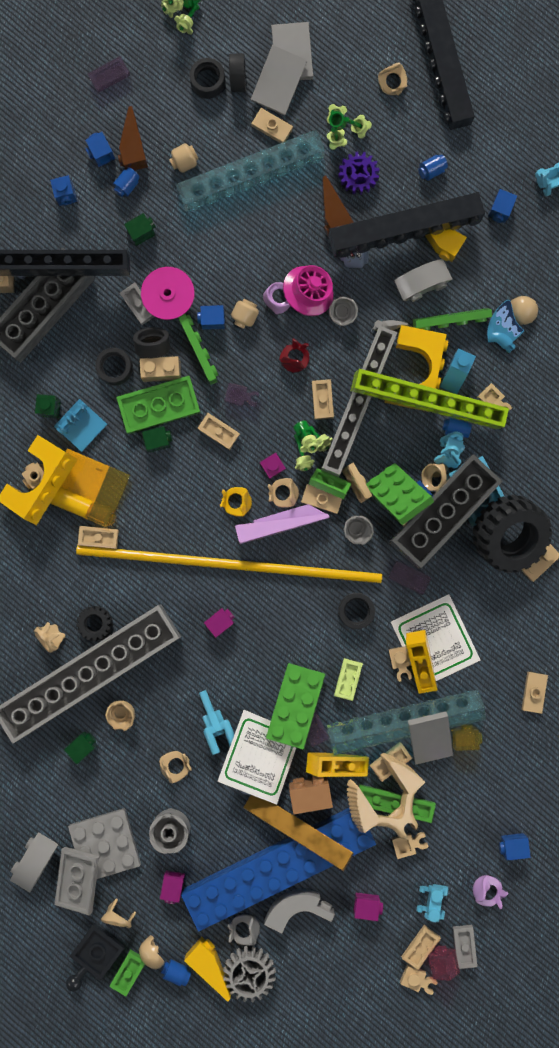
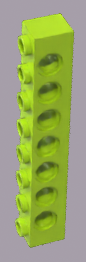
M358 369L355 372L350 390L493 429L505 427L509 411L507 407L363 369Z

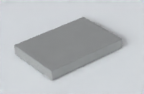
M309 22L271 25L273 45L307 60L300 80L313 79Z
M272 44L251 101L285 116L307 60Z
M447 712L408 720L415 765L453 756Z
M68 847L62 848L55 897L56 906L86 915L92 913L100 856Z

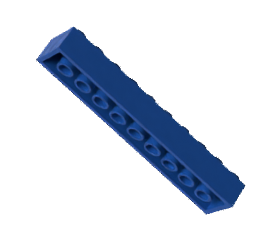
M349 808L311 826L354 853L353 856L376 845L370 830L366 833L359 832V828L356 827L357 825L352 820ZM288 837L184 888L181 896L199 932L334 865Z

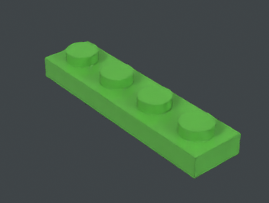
M484 308L413 319V327L430 330V326L438 325V328L449 327V323L455 322L456 325L468 324L469 320L485 322L488 317H492V309Z
M184 314L178 317L210 385L216 383L218 372L214 365L210 366L208 362L210 356L206 348L202 349L199 344L202 340L198 331L194 332L191 327L194 323L190 315Z
M359 784L360 790L373 809L392 813L400 806L402 794ZM414 797L413 815L415 819L432 823L436 803Z

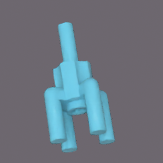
M205 690L199 693L207 715L202 717L206 726L204 735L210 751L214 755L220 752L215 737L225 733L229 746H231L235 734L230 722L223 719L221 711H214Z

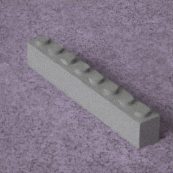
M379 325L362 367L363 370L381 374L397 332ZM352 392L322 466V471L337 477L340 476L371 396Z

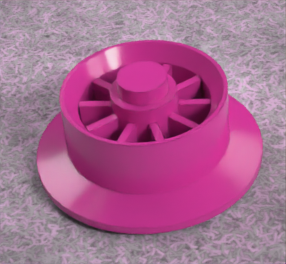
M314 265L301 266L291 270L285 277L283 283L284 296L295 311L307 316H318L329 309L333 301V283L331 277L324 269Z
M158 268L151 272L142 284L141 299L143 305L151 315L159 319L172 320L184 315L190 309L194 300L193 283L189 276L178 268Z

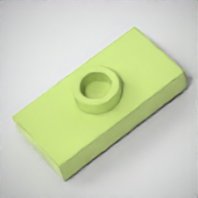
M346 658L343 659L334 696L353 701L363 663Z

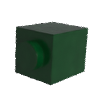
M144 213L124 224L136 246L155 236L153 229L156 226L150 217L146 218Z
M37 394L35 414L40 417L59 418L61 400L57 396Z
M164 426L142 432L146 450L149 453L171 447L172 435L170 430L167 431Z
M83 732L64 751L78 764L98 745L95 743L96 739L92 734Z

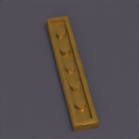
M251 795L243 807L342 871L345 870L354 854L349 849L274 803Z

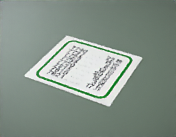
M446 595L391 621L402 647L406 646V633L426 631L436 681L480 661L450 595Z
M243 710L217 782L277 804L296 748L266 739L271 721Z

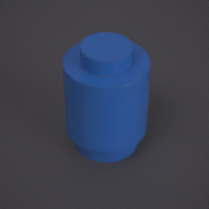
M442 154L439 156L434 155L420 163L419 175L422 179L429 181L444 173L445 169L448 168L446 158Z
M128 167L127 170H123L113 183L115 187L113 190L121 197H128L139 183L140 176Z
M449 417L444 419L442 430H445L446 435L452 432H460L464 437L468 438L472 423Z
M172 959L169 962H165L161 970L164 980L178 986H186L192 972L187 966Z

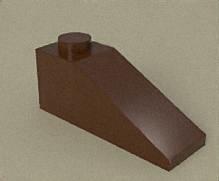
M129 106L119 145L121 154L118 155L120 166H124L125 170L129 167L135 171L147 168L148 164L133 107Z
M325 175L322 179L324 230L328 236L330 228L354 222Z

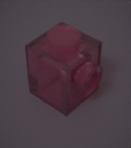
M438 946L428 955L433 979L450 981L460 973L455 949Z

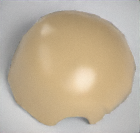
M519 296L511 300L513 313L519 325H526L535 320L538 314V305L535 300L528 296Z
M114 701L108 706L105 714L107 723L114 730H128L133 725L135 719L133 706L126 701Z
M150 935L140 945V958L146 966L152 969H159L164 965V960L158 955L159 947L153 942L154 937Z

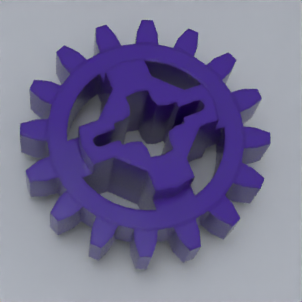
M357 151L354 157L348 154V160L343 159V165L339 166L340 173L338 178L342 179L341 186L346 184L345 190L348 191L351 188L352 194H355L357 190L362 195L364 189L366 192H369L370 186L374 188L376 185L375 181L379 179L377 174H379L380 169L375 168L377 161L372 162V155L368 158L365 157L366 152L359 156ZM346 171L351 175L350 178L347 177Z

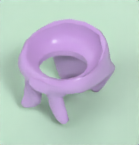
M275 282L266 289L263 299L265 304L275 314H281L288 310L290 305L287 300L284 303H277L273 300V292L277 289L283 290V283Z
M484 875L479 877L473 885V895L478 904L491 907L497 903L499 909H502L501 899L505 898L508 892L502 890V884L499 880L492 876ZM490 885H494L497 889L496 896L491 900H486V892L490 889Z

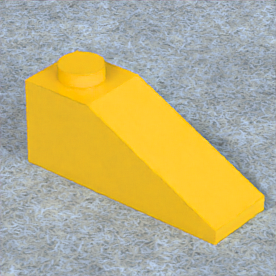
M451 229L444 230L438 235H425L435 252L439 254V257L453 262L467 238L456 230Z
M426 631L406 633V646L418 693L438 691Z
M308 752L306 772L317 777L367 776L369 757Z
M201 936L186 953L184 961L228 1002L231 999V988H227V981H224L225 973L223 972L215 946L209 939L205 940Z

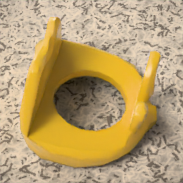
M234 487L230 488L227 492L222 490L223 498L220 507H224L228 514L244 516L250 510L252 498L246 488ZM232 494H240L242 496L241 506L237 509L231 508L228 501L229 497Z

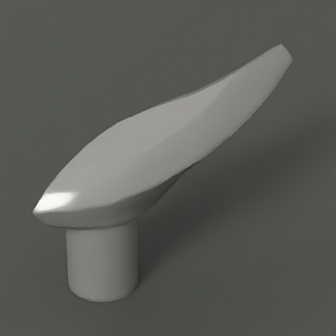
M377 320L372 329L377 331L380 325L390 330L400 328L401 325L408 326V323L395 320Z

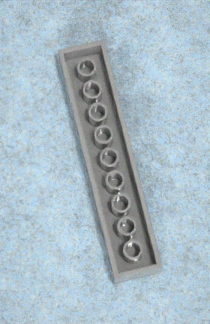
M161 604L157 605L1 704L0 724L12 744L173 643L181 635Z

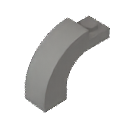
M297 889L283 894L271 905L265 917L264 925L283 933L288 920L294 914L303 911L314 913L332 922L335 915L334 908L326 901L319 902V892Z

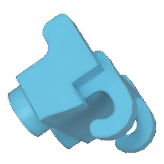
M559 163L548 169L541 168L535 173L540 189L546 188L543 189L545 196L551 195V189L559 187Z
M452 432L441 437V447H445V449L441 450V455L435 457L434 462L437 464L443 463L448 468H457L461 463L459 456L465 449L462 441L463 434Z
M433 884V886L429 885V887L420 886V892L425 893L427 891L429 893L427 906L418 905L417 911L420 913L426 911L427 913H425L424 917L432 922H439V919L444 920L445 911L441 910L443 895H448V887Z

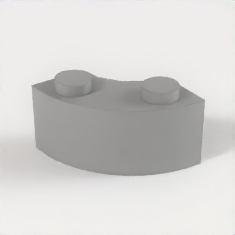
M439 259L417 267L394 281L403 301L412 300L414 302L422 298V295L429 291L444 289L447 286L446 283L451 281L452 277L444 260Z
M39 832L35 838L31 837L25 846L27 851L20 863L17 861L10 871L13 873L10 881L31 892L55 853L58 844Z

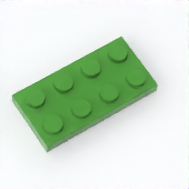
M190 376L116 397L127 434L201 413Z
M396 463L387 467L383 472L366 483L372 496L401 525L434 503L432 496Z
M288 663L266 739L304 750L325 673Z

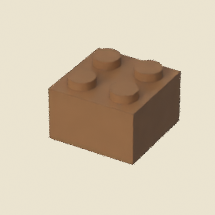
M312 776V779L308 780L296 778L293 779V782L289 783L293 815L333 808L327 777Z

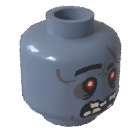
M369 251L365 253H351L350 256L340 259L344 261V265L347 268H363L368 263Z

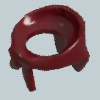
M293 338L292 344L287 345L280 354L279 360L282 366L292 373L304 370L309 363L310 354L306 349L309 344H300ZM294 349L303 353L302 361L290 359L288 357L289 352Z

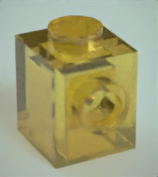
M463 724L461 728H452L453 748L456 751L480 750L479 744H482V734L472 724Z

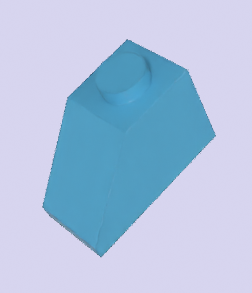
M458 348L441 382L440 388L458 394L476 356Z

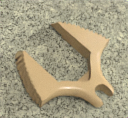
M382 753L380 756L400 788L404 791L401 797V804L388 816L377 815L358 785L350 779L347 783V786H349L347 788V796L349 797L351 817L355 822L354 824L357 825L356 827L359 828V832L366 833L373 827L383 826L393 829L401 839H406L407 835L404 832V827L407 823L414 830L418 828V823L413 815V800L415 793L425 781L406 763L390 754Z

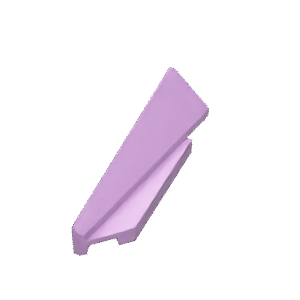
M307 504L253 520L254 523L236 525L235 528L239 543L243 544L329 519L330 517L328 514Z

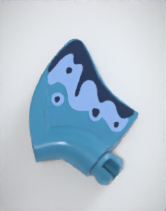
M505 300L493 313L488 324L487 336L488 342H496L506 352L510 353L516 348L512 342L524 330L515 319L511 301Z

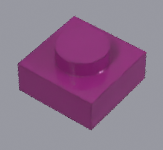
M277 453L260 462L269 479L286 470Z

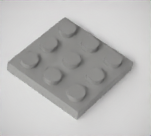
M125 808L68 826L75 850L100 856L97 879L141 865Z

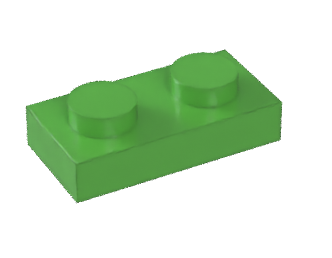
M318 468L309 481V485L343 500L352 484Z
M130 949L109 986L124 996H127L145 965L138 953Z

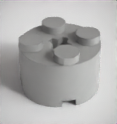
M172 808L160 812L155 817L149 830L150 842L153 848L163 854L179 852L185 846L190 834L191 826L188 818L182 812ZM167 829H172L173 833L168 834Z

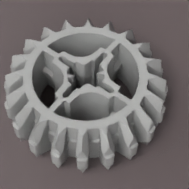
M244 946V952L238 948L237 955L232 952L230 954L231 959L226 960L225 964L227 966L223 968V972L226 973L224 974V981H227V988H231L230 994L236 993L237 1000L242 996L244 1002L247 1001V998H251L252 1003L255 1001L256 996L261 1000L262 993L268 995V989L273 988L272 982L276 979L274 975L276 968L272 967L274 964L273 960H268V953L262 955V948L256 952L255 946H252V950H248V947ZM248 960L255 961L257 963L252 964ZM241 963L242 971L238 972V975L234 977L233 971ZM265 971V978L258 984L257 977L261 975V972Z

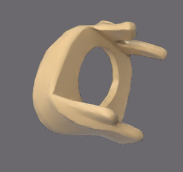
M395 63L378 74L380 88L388 95H400L402 90L407 87L406 72L400 63ZM395 73L399 75L401 83L398 88L392 89L386 84V78L389 74Z
M443 463L428 464L422 471V483L430 492H436L446 482V471L449 468ZM441 476L440 484L434 487L432 477Z
M283 478L275 481L272 486L268 484L269 502L273 501L276 506L283 508L295 505L299 497V490L293 479ZM281 485L287 486L290 490L289 497L283 501L279 500L275 494L276 489Z
M49 622L44 627H36L34 630L36 638L50 653L57 650L65 638V634L59 632L58 626L56 624L50 625Z
M179 751L169 752L163 755L159 761L161 772L170 783L180 781L188 774L189 770H192L189 765V758ZM174 758L181 759L184 764L183 770L178 774H173L168 769L170 760Z
M116 898L108 906L107 912L103 915L101 921L114 926L131 928V921L136 912L131 914L128 921L114 913L112 910L118 901Z

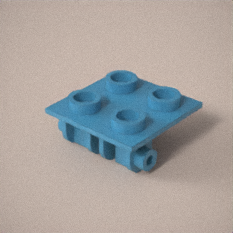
M79 399L54 427L82 452L106 427L107 423Z

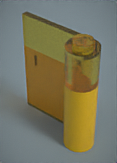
M67 448L66 453L78 460L50 504L106 528L109 525L113 526L117 517L115 512L130 474Z

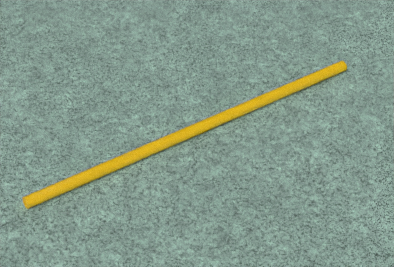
M77 545L76 549L77 555L372 583L382 582V574L81 545Z

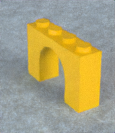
M401 325L396 348L421 354L428 362L429 375L420 385L439 389L441 378L438 375L439 370H443L445 359H442L443 352L447 351L448 347L447 334ZM385 400V403H388V404H393V405H398V406L413 408V407H409V406H405V405H402V404H398V403H394V402H390V401H386V400Z
M39 435L36 436L28 452L43 462L44 475L41 482L34 490L28 493H23L6 484L0 494V503L35 525L42 518L78 460Z

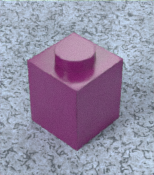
M221 608L206 620L204 624L216 638L235 623L233 621L235 616L229 609Z
M166 870L160 899L168 904L180 902L185 873Z
M356 892L353 909L354 918L378 921L379 915H382L383 902H380L379 895Z

